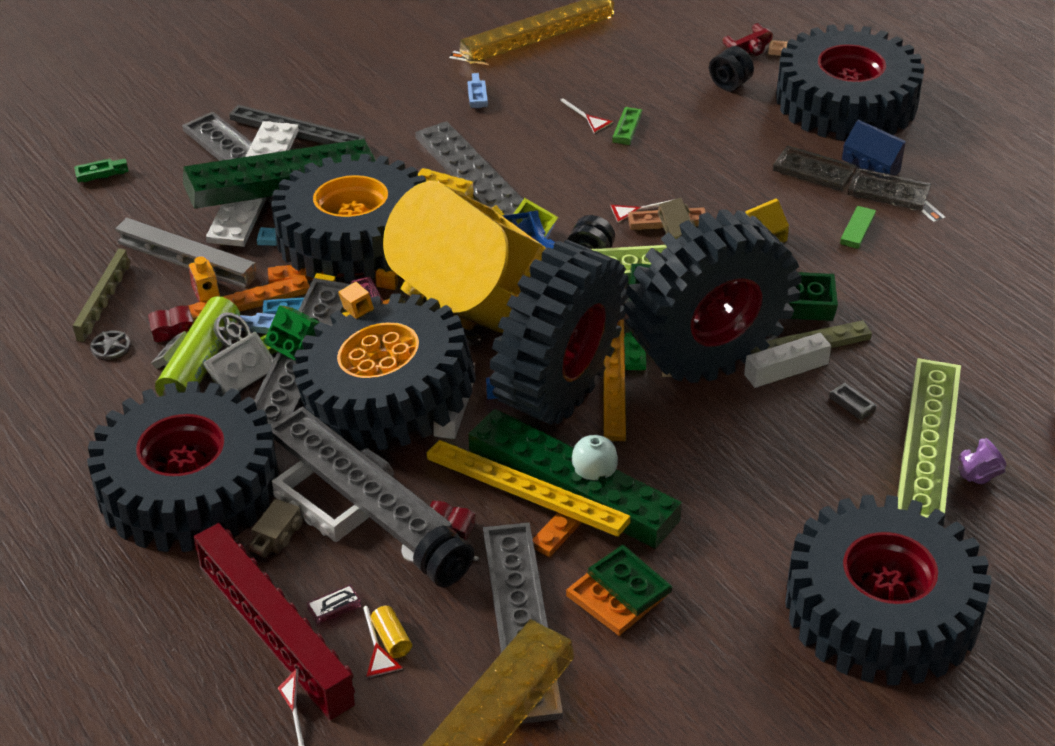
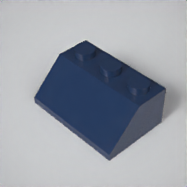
M858 120L844 143L842 160L883 180L890 181L901 172L906 141Z

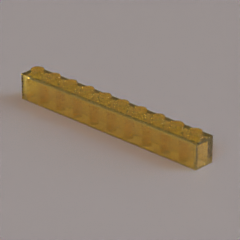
M581 0L461 39L460 55L472 64L614 17V2L612 0Z

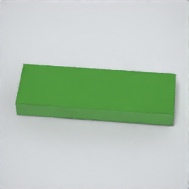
M624 108L613 135V143L631 144L642 116L641 109Z
M857 206L841 237L840 244L859 249L875 217L876 210Z

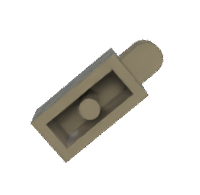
M682 198L659 204L657 213L666 234L669 232L675 239H678L682 236L679 225L687 220L696 227L695 222L690 220L689 208L686 203H683Z
M275 499L252 528L253 541L249 546V552L266 558L270 552L279 554L282 548L288 545L294 532L298 531L302 525L303 519L301 518L300 507Z

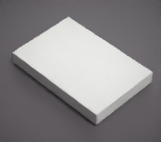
M255 331L206 360L203 365L215 383L220 384L224 395L230 388L241 391L265 376L274 358Z

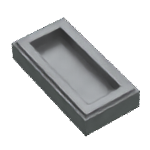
M846 383L841 384L829 394L830 399L860 420L876 411V404Z

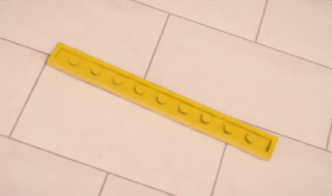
M439 440L427 452V459L617 537L630 524V515Z

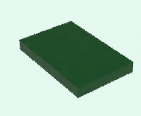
M624 545L588 568V575L636 616L672 592L671 584Z

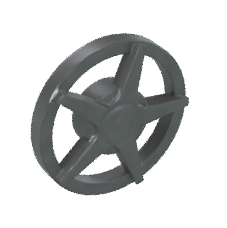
M223 313L214 322L213 330L215 335L226 348L233 345L231 343L232 340L240 341L243 339L240 336L241 328H244L246 336L250 335L247 323L236 314ZM224 318L225 327H219V321ZM229 318L235 319L241 325H238L234 322H230ZM221 333H224V335L227 337L226 340L221 335Z
M102 331L101 334L92 340L90 347L95 357L111 360L126 354L131 344L125 332ZM124 338L127 341L126 346L120 344L119 341ZM94 348H103L104 354L98 353ZM118 349H121V351H119V352H117V353L109 354V353L116 352Z

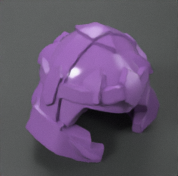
M987 438L979 440V446L975 453L971 454V450L968 449L962 451L958 457V469L961 477L969 482L974 481L978 484L987 483L991 478L1005 473V467L1007 466L1002 454Z

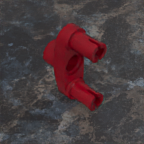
M755 23L752 26V34L737 41L727 35L723 38L722 42H724L723 45L727 48L737 46L748 54L752 53L758 56L763 53L765 46L772 41L773 33L769 29L762 27L760 23Z

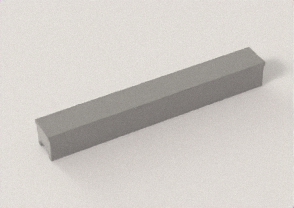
M125 218L115 228V231L120 233L118 244L188 269L189 264L194 263L195 258L205 257L209 260L216 279L244 289L257 279L255 262L129 218Z

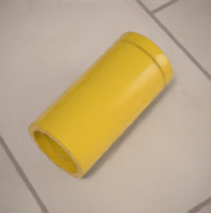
M390 606L377 608L371 614L370 619L389 655L392 658L405 656L412 649V643L393 608Z

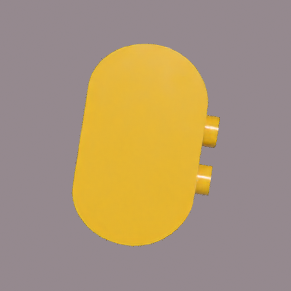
M436 181L420 183L400 198L387 220L383 238L384 254L389 267L405 280L401 290L409 296L412 294L421 295L422 300L424 296L427 297V300L434 298L439 301L440 308L445 305L449 306L453 311V315H458L462 327L469 331H472L474 326L479 324L497 332H504L498 326L501 317H509L512 309L507 303L511 295L518 297L521 292L518 282L523 275L531 277V263L535 259L541 261L542 252L546 249L545 246L492 208Z

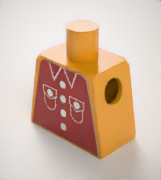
M202 256L195 258L194 263L189 264L191 286L198 301L203 302L212 297H220L216 275L209 260ZM203 284H207L208 289H204Z

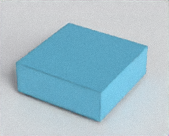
M260 228L257 245L277 246L275 228Z

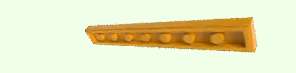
M620 320L617 325L622 327L619 337L613 338L610 345L615 348L611 357L606 356L603 361L606 368L603 373L604 437L610 441H626L624 320Z

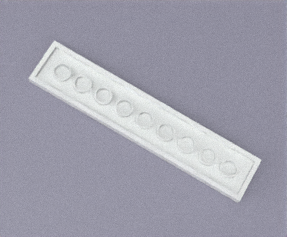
M263 121L245 157L290 150L299 131L298 125ZM267 197L222 204L206 235L207 243L244 247Z

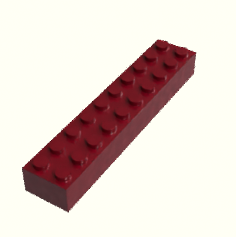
M217 523L195 535L194 540L200 568L290 675L296 669H299L298 684L328 720L331 721L355 706L354 694L356 691L352 683L354 678L352 670L348 665L344 666L340 662L335 650L329 649L326 646L321 634H316L312 630L309 621L298 614L296 606L292 602L288 603L282 590L279 587H274L269 575L266 572L262 573L255 559H250L247 556L244 547L234 541L231 532L228 529L224 530Z

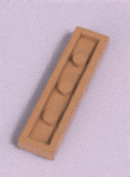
M689 208L690 220L695 222L696 227L699 225V215L706 213L704 208ZM658 210L628 212L630 230L664 228L657 213Z

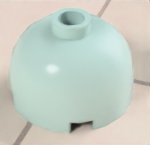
M588 435L575 445L572 453V466L575 467V472L581 477L598 480L599 476L606 475L605 478H607L616 470L618 463L616 447L608 438L600 435Z

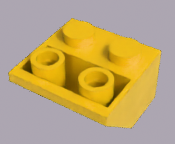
M777 198L745 211L749 217L755 216L782 243L787 242L789 224Z

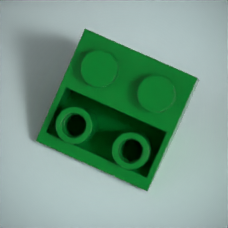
M279 305L263 343L295 360L296 351L304 350L302 340L306 335L316 337L314 327L320 322L294 308Z

